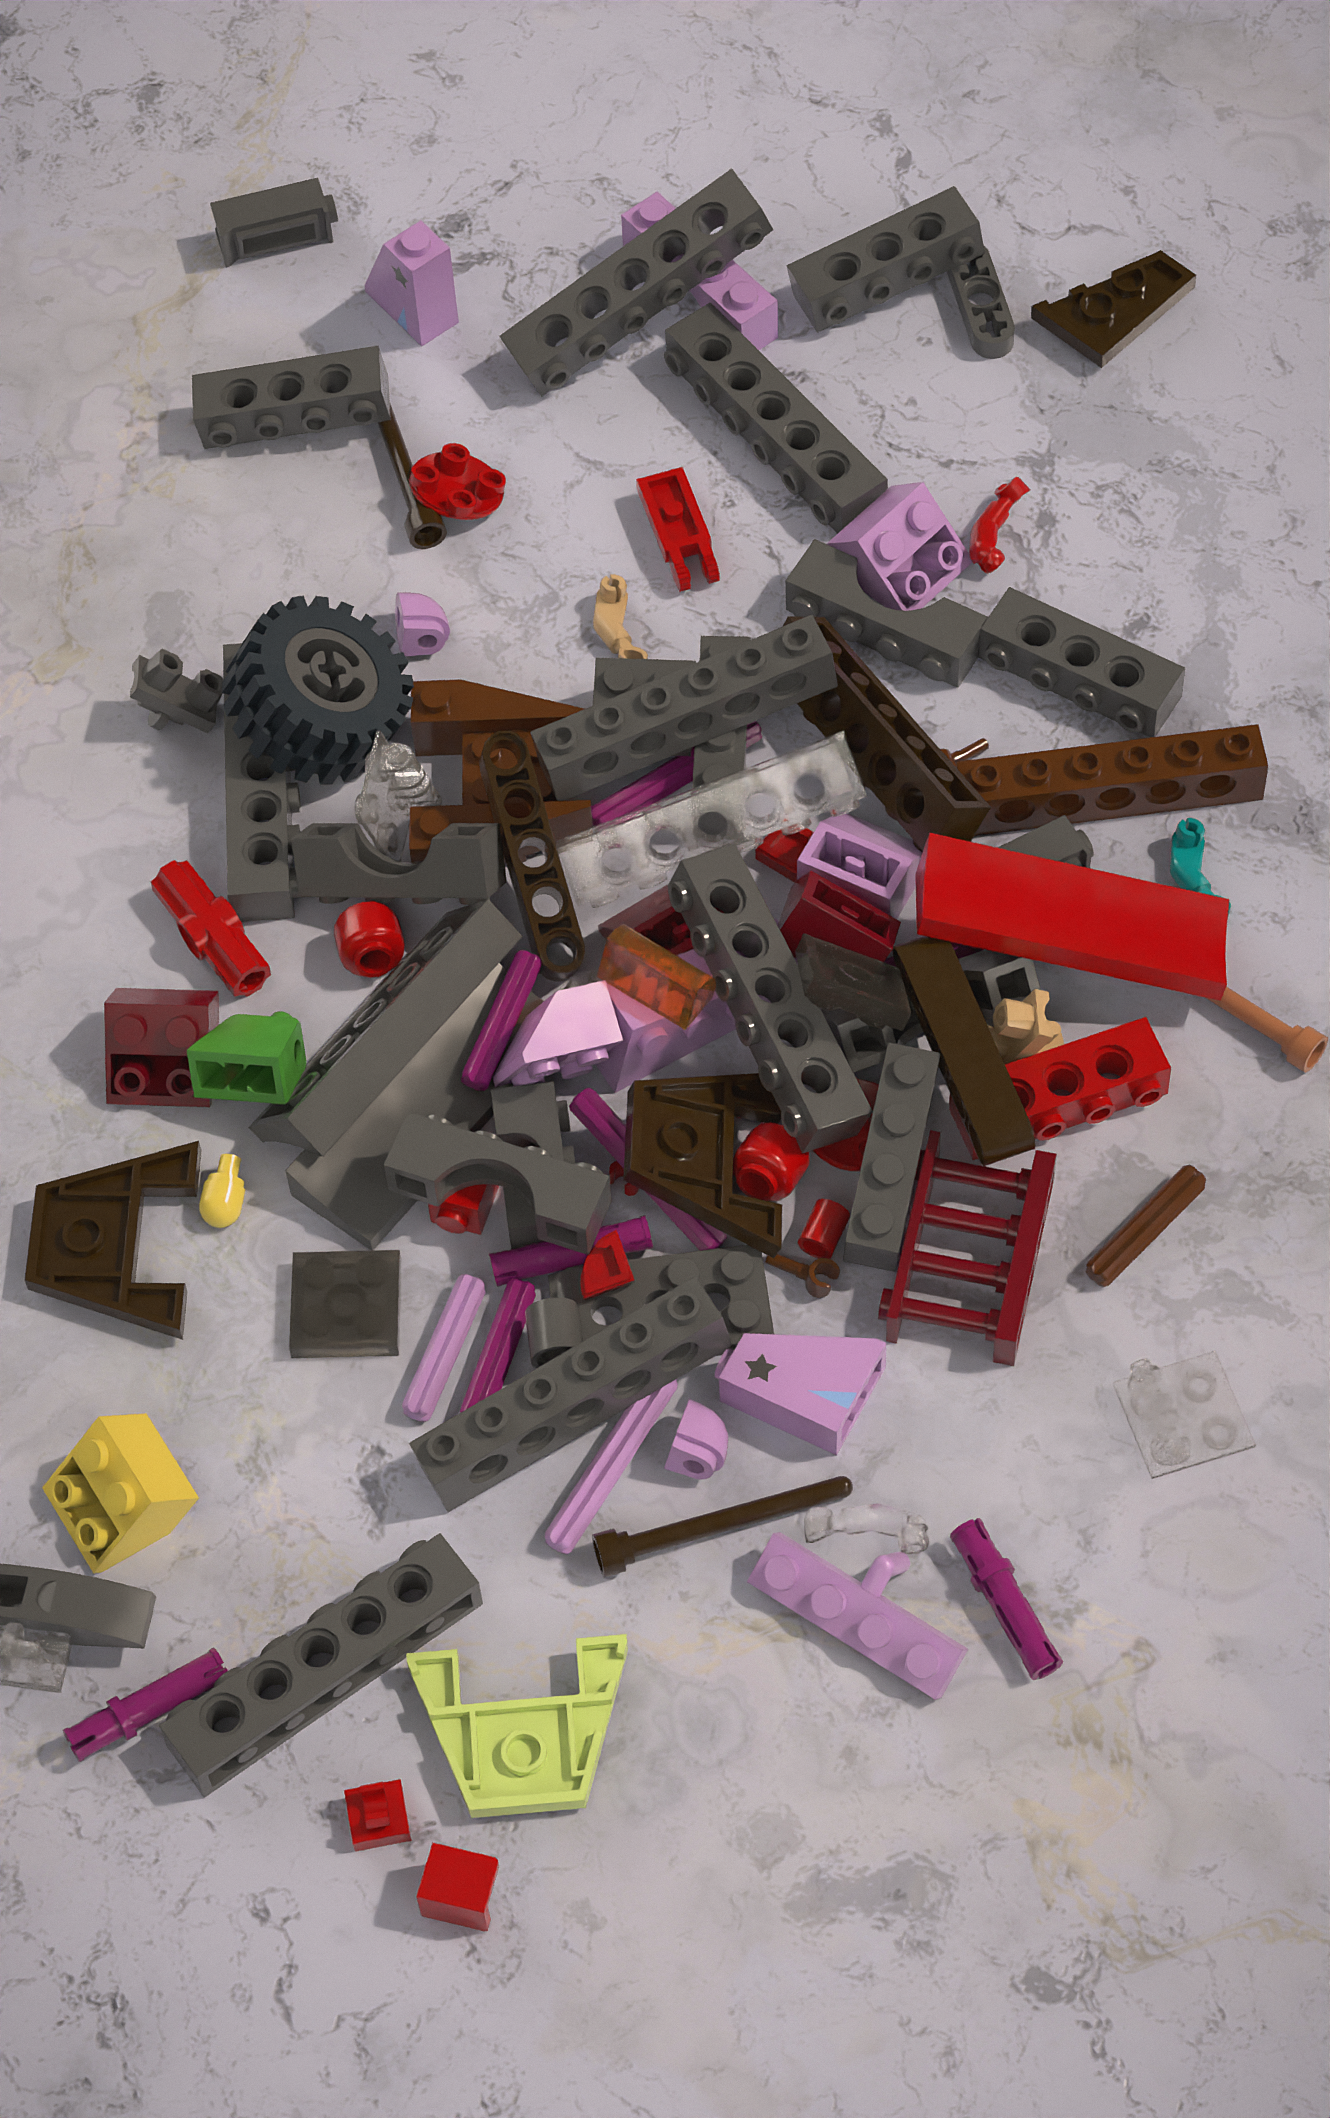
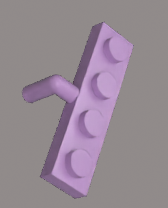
M781 1532L772 1534L747 1580L749 1584L935 1700L942 1698L968 1651V1648L881 1595L891 1576L903 1574L909 1569V1557L903 1552H894L875 1558L861 1583Z

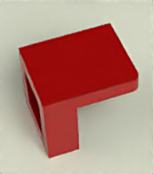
M432 1842L416 1896L421 1916L480 1931H488L491 1921L488 1904L499 1869L498 1859Z

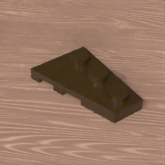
M1160 250L1111 271V278L1090 287L1083 283L1069 289L1067 297L1051 304L1044 300L1032 305L1031 319L1102 368L1193 290L1196 284V274Z

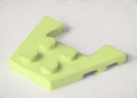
M627 1634L576 1638L579 1694L462 1704L457 1649L406 1653L409 1672L471 1818L586 1808L628 1653Z

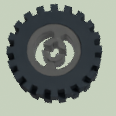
M304 595L292 597L286 606L282 601L272 605L266 614L263 613L237 650L225 671L228 674L222 682V694L229 695L223 704L226 717L238 716V720L232 729L238 739L249 735L253 740L248 751L257 759L264 752L274 759L269 768L280 774L283 773L287 766L295 769L294 780L307 783L313 774H318L320 785H332L339 775L343 782L355 779L360 770L365 773L374 764L407 718L405 716L411 709L413 697L408 696V694L414 687L412 675L401 674L408 665L404 653L392 654L390 651L396 641L389 632L386 631L380 636L376 634L372 628L377 621L368 614H365L361 621L351 616L354 606L341 601L336 609L329 608V597L315 596L309 606H307Z

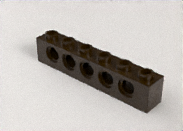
M788 616L783 626L805 617ZM814 617L832 651L838 686L796 703L803 711L805 719L819 729L830 742L831 749L843 757L857 774L859 782L874 793L885 806L886 813L892 819L898 821L913 839V844L919 851L923 853L929 833L971 842L991 806L825 617Z

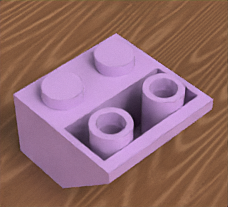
M924 482L890 486L827 543L831 547L856 557L857 580L863 592L884 607L894 610L908 611L923 608L972 563L968 551Z
M841 812L820 821L797 860V879L809 871H813L897 919L916 887L915 873L922 852L914 846L913 840L846 812Z
M606 980L556 991L529 1013L492 1077L495 1087L513 1083V1086L544 1083V1076L561 1072L563 1079H570L593 1071L592 1065L608 1060L607 1052L621 1043L623 1038Z

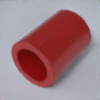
M818 1199L797 1241L799 1248L812 1257L830 1259L850 1219L849 1211L843 1205L833 1200Z

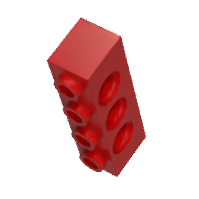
M1147 1017L1005 1064L1030 1121L1034 1138L1041 1141L1055 1138L1065 1129L1084 1122L1089 1124L1102 1122L1116 1111L1134 1105L1145 1107L1157 1102L1163 1095L1168 1094L1171 1066ZM1113 1073L1120 1076V1078L1107 1079L1102 1077L1101 1074ZM1061 1089L1069 1091L1072 1094L1068 1096H1058L1052 1093V1091ZM950 1094L949 1111L972 1160H977L979 1158Z

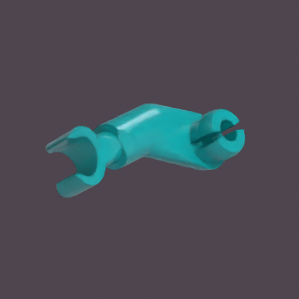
M1187 818L1186 821L1182 819L1172 836L1171 876L1181 889L1221 897L1213 894L1210 882L1201 872L1205 845L1204 825L1194 818ZM1229 902V909H1228V917H1229V913H1230V909H1231V903H1230V902Z

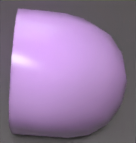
M397 592L395 621L400 652H403L406 657L429 655L440 651L450 635L448 619L443 608L432 598L423 594Z
M688 1400L664 1469L695 1479H707L715 1471L723 1467L727 1456L728 1433L724 1422L713 1410L698 1402Z

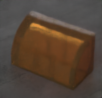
M625 924L620 925L607 937L597 977L601 980H606V983L682 1029L686 1030L713 998L716 988V979L629 926Z

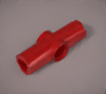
M173 860L161 867L157 876L151 881L152 890L177 922L178 930L192 954L199 961L206 959L234 997L239 995L248 997L260 990L266 979L271 976L270 966L245 935L243 925L231 904L222 895L216 898L205 881L187 860L183 862Z

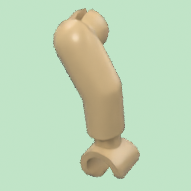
M610 574V579L605 576L600 582V589L596 595L593 618L594 630L610 651L618 654V658L648 659L646 651L631 644V636L623 627L628 601L626 581L621 576Z

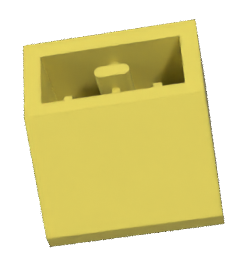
M147 1413L98 1416L42 1487L93 1573H102L170 1534L199 1499Z

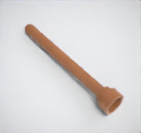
M1227 986L1221 1001L1206 998L1280 1044L1281 1052L1287 1055L1286 1061L1305 1073L1314 1067L1326 1049L1328 1043L1327 1036L1311 1026L1302 1028L1296 1025L1292 1028Z

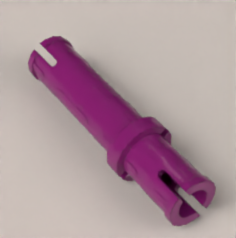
M645 1215L600 1227L593 1243L594 1246L603 1236L617 1229L625 1254L653 1249ZM541 1241L511 1250L489 1253L496 1286L500 1287L507 1284L513 1278L520 1280L565 1270L568 1267L583 1265L587 1254Z
M977 1518L975 1521L971 1519L958 1526L950 1534V1539L968 1565V1569L972 1574L970 1582L975 1591L982 1592L986 1600H988L1007 1637L1022 1659V1663L1029 1673L1028 1675L1032 1680H1036L1038 1677L1042 1679L1052 1674L1061 1667L1063 1660L1050 1642L1039 1619L1017 1585V1581L1012 1575L1015 1568L1011 1561L1001 1556L980 1518Z
M214 1647L202 1656L121 1700L117 1696L106 1701L107 1708L70 1728L63 1729V1734L67 1742L70 1741V1748L79 1762L85 1760V1757L122 1737L127 1741L137 1736L136 1729L173 1710L182 1702L191 1700L213 1688L218 1678L228 1671L226 1667H222L221 1664L224 1662Z

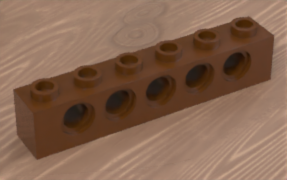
M1259 724L957 761L956 768L991 806L975 836L1039 828L1064 815L1071 824L1263 800L1268 773V761Z

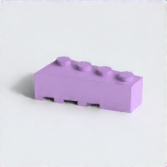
M693 949L606 981L623 1041L607 1052L608 1060L595 1065L614 1093L631 1085L634 1080H640L735 1030V1019L726 1001H722L717 996L713 985V976L704 958L700 957ZM736 951L739 955L748 958L745 954ZM794 958L805 978L809 963L803 959ZM758 995L762 1000L770 1002L764 996Z

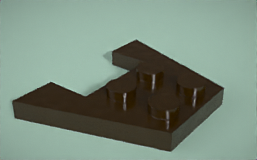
M759 1073L634 1080L627 1092L623 1180L774 1259L782 1248V1204L732 1193L734 1116L762 1123L778 1124L781 1120V1110L772 1092L767 1091L762 1085Z
M199 1141L36 1185L24 1279L28 1290L183 1340L188 1293L186 1284L135 1283L144 1197H197L202 1152Z

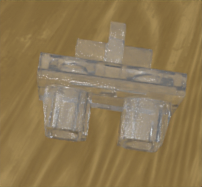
M9 1622L6 1626L0 1625V1685L61 1693L73 1644L71 1634L27 1629L21 1623Z

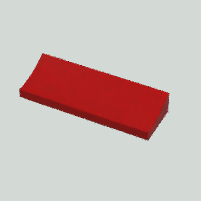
M929 833L915 873L918 935L1221 1001L1227 986L1226 932L1229 899Z

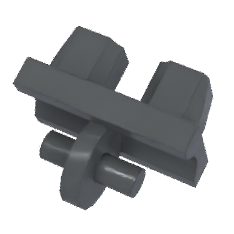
M163 648L151 659L139 655L132 664L134 681L130 690V698L137 700L139 706L150 711L148 725L161 730L171 720L180 725L186 723L209 733L216 725V710L222 696L223 678L205 669L200 670L192 680L182 675L183 662L179 659L178 655Z

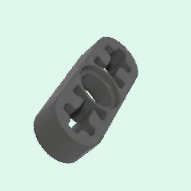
M984 246L985 254L970 261L971 266L976 267L975 276L969 278L967 264L959 265L947 271V275L973 350L984 358L997 359L1007 355L1012 350L1015 326L990 253ZM976 293H985L991 296L993 301L987 305H975L968 298ZM992 321V328L997 338H992L991 334L986 332L987 322Z

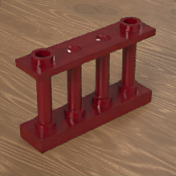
M930 1130L926 1150H920L914 1179L918 1181L894 1288L883 1289L878 1320L887 1321L886 1342L896 1344L902 1319L984 1334L986 1341L994 1342L993 1362L1014 1366L1054 1184L1057 1154L1035 1150L1032 1169L1022 1168L1020 1173L940 1158L941 1132ZM940 1179L1014 1193L1017 1200L1024 1201L1022 1215L1011 1214V1218L1007 1219L929 1204L934 1180ZM924 1225L1006 1240V1246L1014 1247L1011 1262L1001 1261L1000 1266L919 1251ZM913 1271L996 1287L995 1293L1004 1294L1001 1310L991 1308L990 1313L907 1298Z

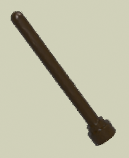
M390 403L391 420L377 423L409 510L404 527L409 542L414 548H432L439 545L445 539L447 530L442 516L433 509L426 508L421 504L411 491L409 475L413 464Z
M838 1476L632 1535H628L627 1531L616 1533L614 1528L592 1534V1543L598 1566L603 1577L626 1572V1565L635 1563V1557L846 1498L852 1493L853 1484L848 1477Z

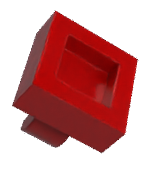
M401 1779L388 1782L381 1781L344 1790L355 1852L412 1841Z

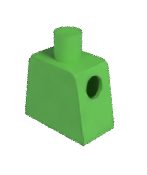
M283 1011L274 1012L271 1016L232 1015L187 1049L194 1097L286 1104L306 1068V1054L301 1023Z

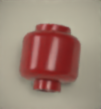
M375 901L360 902L349 906L337 918L334 924V939L339 958L344 968L349 972L362 977H379L388 973L399 964L404 956L405 942L399 920L395 912L387 905Z
M761 1123L749 1132L733 1157V1175L740 1190L748 1197L765 1201H781L792 1193L805 1174L810 1163L809 1151L802 1153L796 1138L791 1137L783 1125Z

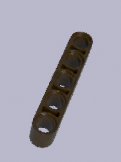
M498 731L485 741L479 759L481 777L494 822L500 823L503 854L531 952L538 955L542 961L539 973L546 979L554 982L565 981L573 977L583 962L585 944L529 749L524 739L517 733ZM502 748L510 750L515 755L517 764L510 769L498 768L490 759L491 752ZM511 797L523 798L531 807V813L524 818L512 817L504 808V802ZM524 846L538 847L545 856V863L539 867H528L521 862L518 857V851ZM542 894L552 896L559 905V912L551 917L539 915L532 906V899ZM555 943L566 945L573 954V962L567 966L554 965L547 957L546 948Z
M922 936L895 945L892 951L900 979L931 1050L941 1053L939 1069L981 1164L986 1166L1035 1149V1138L1028 1116L951 942Z

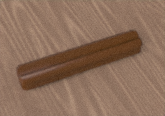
M1190 1164L1184 1165L1087 1262L1086 1274L1101 1287L1109 1286L1205 1189L1206 1178L1203 1173Z

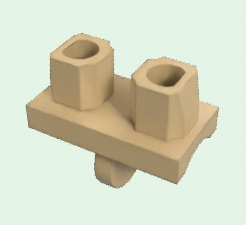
M1034 989L1022 1002L1004 998L995 1007L993 1014L994 1027L987 1026L1004 1064L1064 1045L1060 1025L1055 1021L1047 1020L1045 1016V1006L1050 1000L1048 991Z

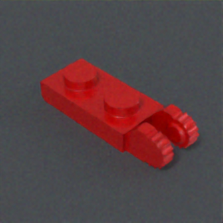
M683 467L636 479L637 492L665 563L669 562L672 576L679 592L691 589L690 572L688 567L685 566L683 559L698 554L701 570L708 584L720 581L719 568L712 551L711 536Z

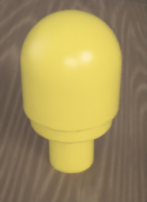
M233 1154L220 1155L217 1173L209 1174L202 1188L199 1202L201 1217L207 1224L216 1228L228 1227L235 1223L242 1210L245 1189L244 1181L238 1177L241 1158Z

